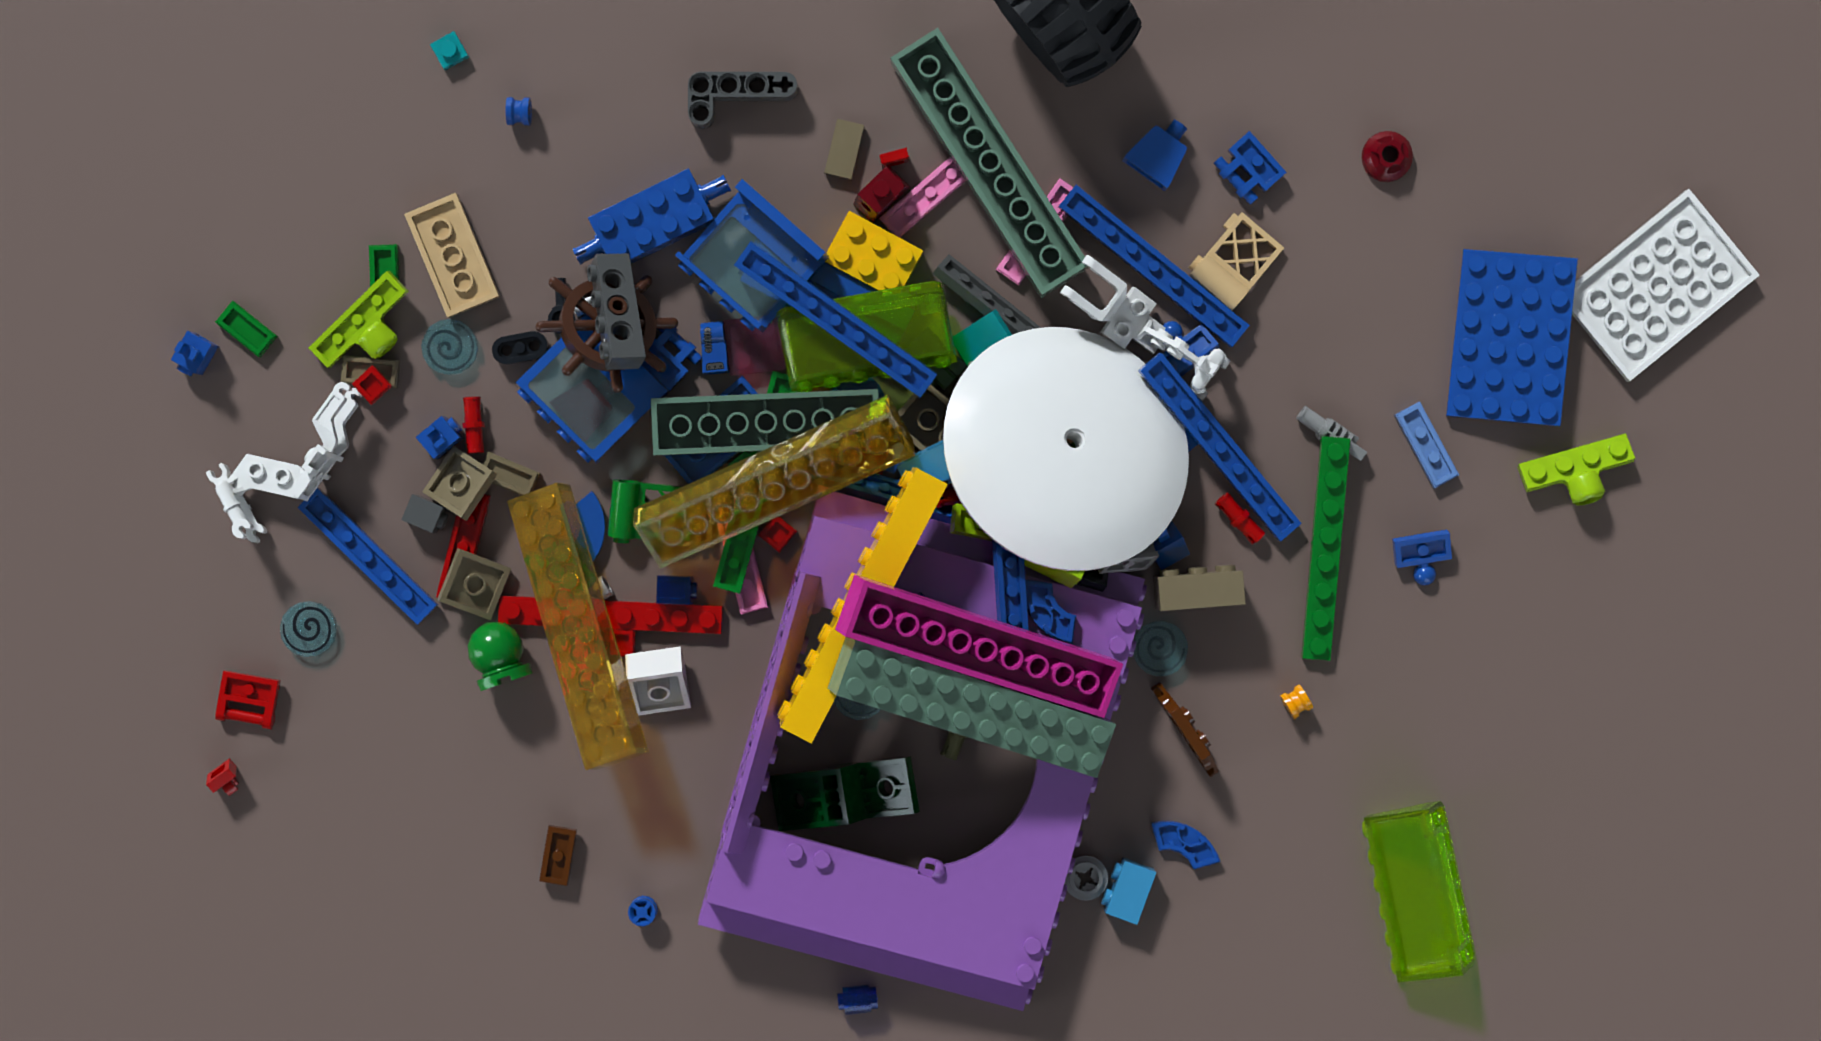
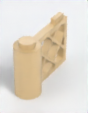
M1243 212L1239 216L1233 213L1223 225L1226 229L1224 234L1203 258L1198 255L1188 267L1192 270L1189 276L1230 310H1233L1284 249L1281 244ZM1240 222L1250 229L1251 239H1236L1235 228ZM1231 234L1232 240L1225 241ZM1256 243H1267L1275 251L1270 257L1258 258ZM1252 244L1253 258L1239 259L1237 245ZM1232 245L1234 260H1223L1215 252L1220 246ZM1258 262H1265L1259 269ZM1254 263L1255 275L1250 281L1240 274L1239 264Z

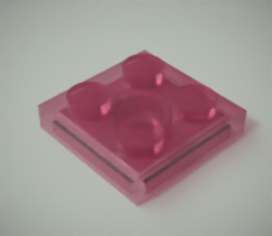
M780 315L772 321L763 333L757 328L751 331L740 321L741 318L724 320L730 376L786 370ZM756 316L754 318L760 320L763 316Z

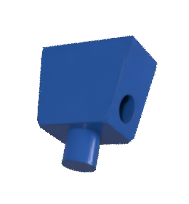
M1175 119L1166 131L1155 125L1125 155L1122 161L1160 189L1166 191L1187 151V147L1179 141L1187 128Z

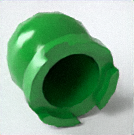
M488 622L471 634L468 643V658L473 667L482 673L483 679L476 681L480 691L501 685V678L510 676L512 681L533 674L531 664L523 665L521 661L524 652L522 639L516 630L506 623Z

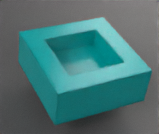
M455 31L430 44L444 70L469 58Z

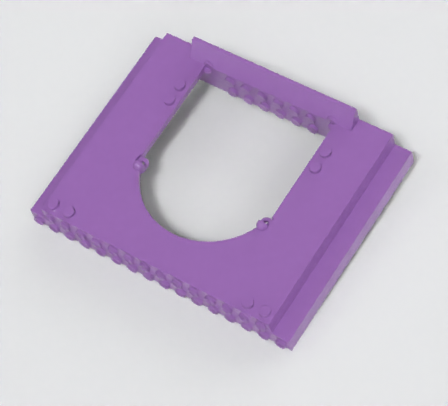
M819 488L720 834L721 839L698 917V925L1023 1011L1025 1004H1029L1036 982L1041 983L1043 978L1044 966H1041L1044 955L1048 956L1051 950L1052 939H1049L1051 929H1056L1060 913L1056 911L1059 901L1063 902L1067 893V885H1064L1067 874L1071 875L1074 868L1075 858H1072L1073 851L1081 843L1083 831L1080 830L1082 819L1086 820L1089 815L1090 804L1087 802L1090 792H1095L1098 777L1088 776L1037 759L1033 783L1021 811L1011 825L996 840L982 850L951 863L943 864L938 859L925 857L920 861L918 869L761 827L760 819L755 815L760 792H766L769 784L768 764L774 765L778 751L777 745L774 744L776 736L782 737L784 729L780 728V719H778L777 713L783 701L789 702L793 695L790 686L791 682L800 674L801 666L797 661L799 654L805 655L809 638L805 636L810 616L811 614L819 613L821 607L832 610L838 598L843 600L848 591L844 588L851 572L857 574L861 566L857 561L865 546L870 549L875 539L871 537V534L878 521L883 523L888 515V512L884 511L886 507L884 505ZM929 519L894 587L997 620L992 541L950 533L951 524ZM1025 566L1026 580L1052 583L1053 595L1057 604L1066 612L1076 615L1072 645L1109 656L1123 663L1105 718L1111 720L1113 711H1117L1120 705L1121 695H1118L1120 685L1125 684L1128 677L1129 668H1126L1128 656L1132 657L1135 652L1136 641L1133 640L1136 629H1141L1144 614L1141 613L1142 607L1138 606V602L1143 601L1146 594L1147 585H1144L1145 579L1122 572L1108 573L1107 587L1103 592L1078 584L1069 588ZM1028 612L1029 631L1053 638L1036 625ZM926 863L934 865V870L925 868Z

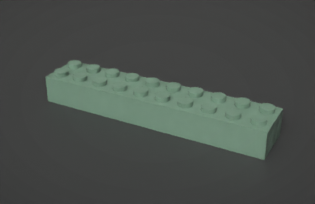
M936 28L890 58L891 65L1039 296L1043 298L1087 270L1089 267L1082 263L1085 258L1084 254L939 28Z
M845 637L828 685V689L836 696L1095 778L1098 777L1116 724L1107 718L1089 714Z

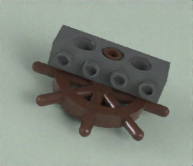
M629 253L596 254L591 265L587 267L588 281L583 282L573 290L556 277L549 279V286L563 296L566 301L561 309L559 321H539L535 327L538 332H560L565 346L573 355L562 367V373L565 376H570L581 363L597 370L609 371L612 390L618 393L623 390L621 370L639 369L643 361H645L660 373L666 371L667 365L649 349L654 342L656 329H674L678 326V320L676 318H655L650 303L643 295L652 284V278L649 275H645L634 286ZM591 296L592 305L585 299ZM575 307L592 320H573ZM577 331H593V333L583 342ZM600 343L598 352L594 348Z

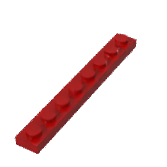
M502 595L499 598L498 622L506 624L722 634L723 606Z

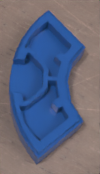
M593 491L571 508L576 518L577 531L574 540L567 549L584 569H587L597 558L605 537L606 520L604 510Z
M1026 580L1027 610L1033 621L1049 636L1062 642L1073 644L1076 615L1066 612L1057 604L1053 595L1052 583Z
M1175 821L1151 823L1159 851L1172 850L1181 853L1189 860L1194 870L1220 862L1219 856L1210 841L1193 827Z

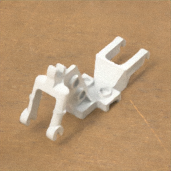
M1086 255L1082 263L1090 267V270L1109 283L1116 291L1109 304L1103 310H1099L1066 285L1060 293L1086 312L1091 319L1107 321L1100 333L1110 338L1123 349L1133 339L1150 353L1154 354L1157 349L1162 351L1167 349L1166 351L1175 358L1181 360L1183 357L1194 364L1195 376L1189 387L1203 401L1208 394L1205 388L1207 383L1214 377L1220 367L1226 369L1231 362L1221 349H1214L1209 355L1197 357L1188 350L1190 346L1178 337L1172 340L1173 336L1165 331L1166 328L1149 316L1157 303L1136 287H1132L1127 293V284L1094 258Z
M339 382L334 386L333 391L312 419L323 442V446L318 444L316 447L311 448L305 455V463L302 467L246 454L232 475L228 466L223 463L219 464L222 470L221 477L216 478L215 473L211 470L206 472L209 480L216 485L215 490L224 506V512H227L233 523L232 532L234 536L240 539L247 538L254 543H260L256 532L267 533L266 527L258 524L251 511L250 504H247L243 496L246 491L256 489L308 501L322 480L330 479L331 475L328 472L336 461H343L344 457L341 455L349 447L345 425L358 407V403L353 397L355 395L363 397L356 388H352L345 382ZM342 390H346L345 396L342 394ZM243 527L246 530V534L242 531Z

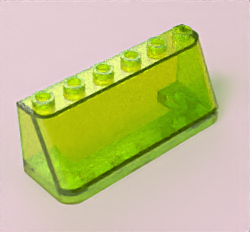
M929 281L833 299L927 367L945 368L950 366L951 363L957 362L948 302L943 283ZM792 306L783 308L776 313L789 385L792 392H810L813 388L821 386L834 388L839 386L840 383L849 381L861 383L867 381L868 378L876 376L881 378L890 377Z
M1441 801L1428 802L1367 815L1364 817L1362 830L1365 838H1368L1369 841L1368 859L1370 864L1374 865L1376 875L1374 876V888L1380 894L1379 912L1382 920H1385L1386 923L1385 941L1387 946L1391 947L1393 957L1391 958V969L1393 974H1396L1398 983L1463 976L1475 963V950L1443 803Z

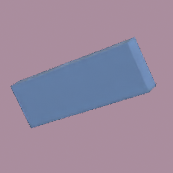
M1420 402L1394 415L1433 488L1459 476Z

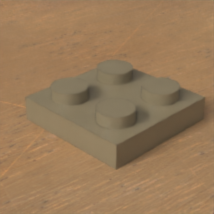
M452 446L422 492L467 521L498 474L457 447Z
M457 548L437 601L491 620L511 568Z

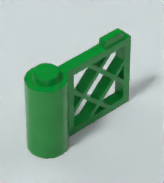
M614 479L612 482L608 536L613 537V542L626 544L630 542V539L636 538L668 541V547L685 548L686 543L691 544L697 487ZM646 489L658 490L664 497V500L653 509L645 501ZM663 491H668V492H673V493H671L669 496H667ZM677 493H689V505L679 511L670 499ZM668 502L677 515L667 523H664L655 511ZM645 506L649 512L643 516ZM689 510L687 521L683 514ZM650 515H653L662 526L654 533L642 532L643 521ZM680 517L687 525V535H674L668 526ZM665 529V531H666L669 535H667V534H659V533H661V532Z

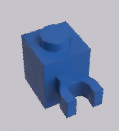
M187 330L182 341H179L175 347V353L171 360L178 364L176 369L186 375L192 376L193 373L203 375L219 346L199 334Z
M445 416L439 417L416 436L417 440L433 459H440L452 446H455L464 439L459 433L463 429L453 417L448 419Z
M1173 521L1169 523L1164 532L1153 542L1155 551H1158L1159 554L1155 562L1161 570L1190 555L1185 540Z

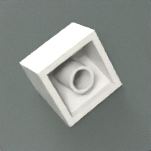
M681 646L625 655L626 681L636 716L691 708Z

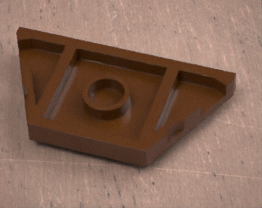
M1160 682L1151 687V690L1209 777L1218 773L1219 769L1207 749L1211 744L1202 731L1200 732L1199 729L1194 730L1192 724L1195 723V720L1187 708H1184V706L1179 707Z

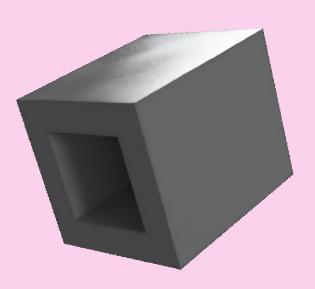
M412 494L401 520L428 532L437 533L439 529L443 530L449 515L446 514L447 508L420 495Z

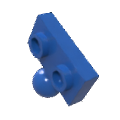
M1168 321L1163 325L1166 328L1165 331L1173 336L1172 340L1178 337L1190 346L1188 350L1197 357L1209 355L1214 349L1220 348L1219 343L1202 323L1185 337L1182 336L1183 329L1179 323ZM1167 351L1162 353L1181 377L1194 367L1192 362L1183 357L1179 360Z
M1447 529L1392 539L1395 566L1402 568L1418 565L1414 570L1413 576L1420 585H1430L1436 578V571L1429 563L1452 559L1450 533Z

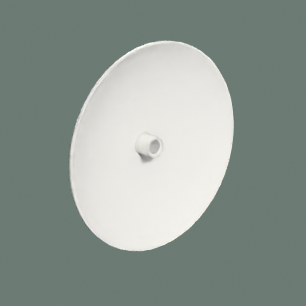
M1044 327L1018 332L998 341L982 352L968 366L956 384L947 406L943 431L944 456L952 485L960 502L975 523L992 540L1009 552L1037 565L1067 571H1087L1113 566L1132 558L1146 549L1164 532L1174 518L1186 488L1189 467L1188 442L1184 426L1138 372L1145 365L1140 358L1128 349H1123L1114 341L1095 333L1067 327ZM1066 439L1072 440L1076 448L1070 447Z

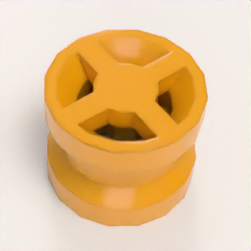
M1300 684L1295 686L1289 694L1283 693L1280 695L1284 706L1293 719L1298 718L1302 711L1313 709L1309 697Z

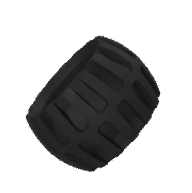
M994 0L1002 14L1032 53L1065 87L1086 82L1112 67L1130 48L1142 27V22L1129 0Z

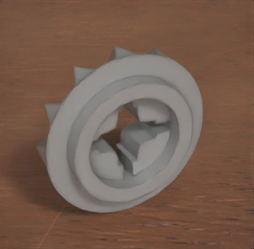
M1084 855L1075 858L1071 875L1067 874L1064 885H1067V891L1073 897L1085 901L1099 897L1106 889L1108 873L1101 861ZM1092 867L1090 877L1096 884L1085 882L1079 888L1081 878L1075 872L1086 873Z

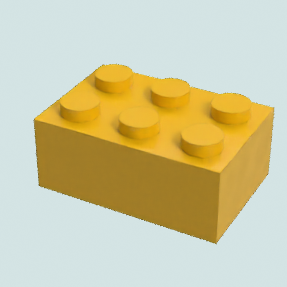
M848 211L826 252L829 258L825 263L898 301L923 255V250Z

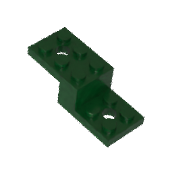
M911 756L845 763L821 770L770 776L779 831L849 825L868 818L909 815L920 812ZM886 780L893 786L891 795L885 791L884 784ZM798 793L804 798L803 808L797 803Z

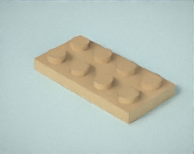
M457 193L404 214L447 318L500 297Z

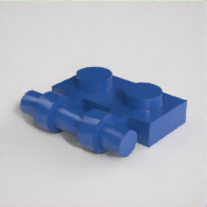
M1250 131L1228 149V152L1234 158L1231 163L1228 164L1222 156L1213 163L1220 171L1218 174L1223 179L1227 178L1237 190L1235 193L1240 198L1243 197L1250 205L1258 198L1251 190L1256 184L1265 192L1287 173ZM1239 166L1251 177L1246 183L1235 172Z
M677 328L658 329L662 334L657 339H654L649 351L667 365V369L665 372L660 373L645 361H643L642 365L663 386L671 391L689 372L681 363L688 358L696 365L702 359V356L695 350L697 347L692 342L688 343L677 333ZM668 341L672 342L680 350L675 357L664 347Z

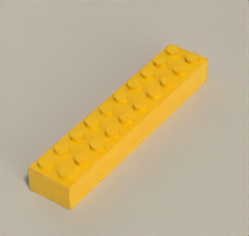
M912 467L911 471L905 470L898 483V486L902 487L898 496L892 495L884 511L888 512V515L883 523L878 521L871 534V537L875 539L870 549L865 546L857 561L861 566L856 575L894 587L948 484L918 468ZM851 572L844 586L848 591L855 574ZM848 591L843 600L840 598L836 600L831 610L834 617L830 625L825 623L817 637L818 641H820L817 650L811 649L805 659L804 664L807 667L803 676L797 675L790 688L792 690L791 693H793L790 701L784 700L777 713L778 719H780V728L811 744L836 698V695L828 689V685L845 640V636L836 631L835 628Z

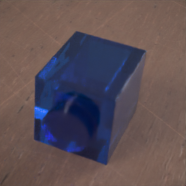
M657 575L656 604L691 605L692 599H697L698 582H693V576Z

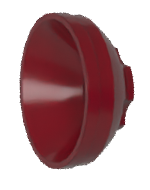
M1392 131L1379 132L1365 143L1361 155L1362 165L1368 175L1380 182L1396 181L1403 177L1410 169L1413 160L1411 145L1399 133ZM1391 146L1397 150L1398 158L1395 162L1390 163L1383 159L1382 151L1385 147Z

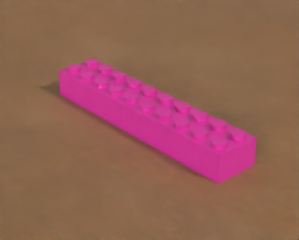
M854 574L835 628L836 631L845 637L1105 718L1123 667V663L1109 656Z

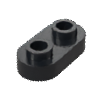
M537 331L500 337L494 342L492 354L496 361L505 365L540 359L548 351L549 343L547 338ZM533 341H538L540 344L539 349L536 351H532L530 348V344ZM505 346H511V355L505 356L503 354Z

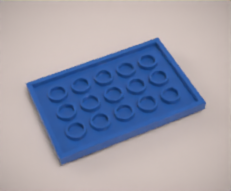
M1463 249L1446 416L1561 426L1578 258Z

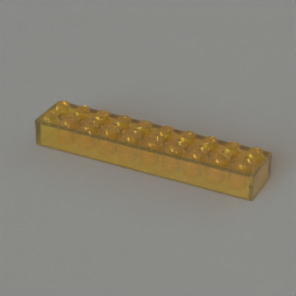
M886 395L634 508L633 526L661 569L914 457L913 438L890 396Z
M554 483L508 500L507 503L585 770H598L648 753L646 740L571 486Z

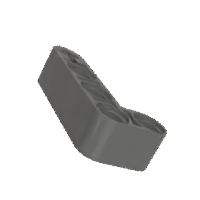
M696 72L691 75L688 81L689 119L697 128L705 129L710 127L715 119V101H791L798 94L797 80L794 75L788 72ZM705 80L709 83V88L704 93H698L694 90L696 82ZM728 80L735 81L737 83L736 90L732 93H725L722 90L724 82ZM756 80L764 82V90L760 93H753L750 90L752 82ZM769 80H773L774 86H782L783 81H788L789 85L793 87L788 88L786 93H783L780 87H773L774 93H770ZM699 108H706L709 111V116L704 121H697L694 118V114Z

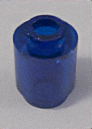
M869 984L842 987L843 993H837L839 1010H845V1015L871 1013L872 1009H878L876 986L869 987Z

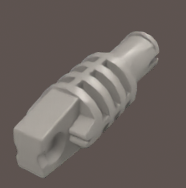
M1304 406L1297 415L1296 419L1314 431L1316 439L1319 441L1321 436L1350 438L1349 453L1362 461L1367 454V451L1356 444L1359 437L1332 418L1324 419L1307 406Z

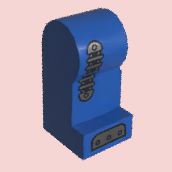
M723 321L701 323L702 373L704 375L730 373Z

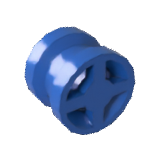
M507 97V125L522 123L524 126H530L532 121L531 98L524 97L522 100H515L513 97Z
M642 895L637 897L629 906V919L637 926L649 925L657 915V903L649 896Z

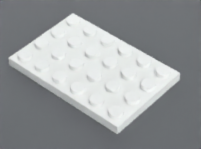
M1687 189L1575 280L1572 315L1623 378L1629 382L1755 280L1759 274L1692 191Z

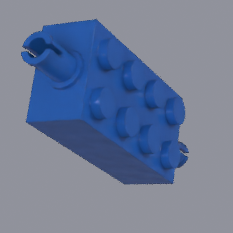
M688 168L588 217L596 234L594 235L595 239L573 248V252L577 256L576 258L580 265L594 258L596 254L629 253L632 264L708 227L714 220L708 207L709 201L730 192L731 189L724 175L703 186L697 185Z

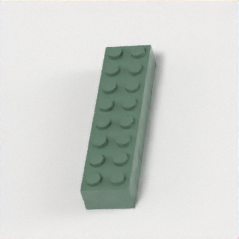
M878 389L651 398L654 456L881 446Z

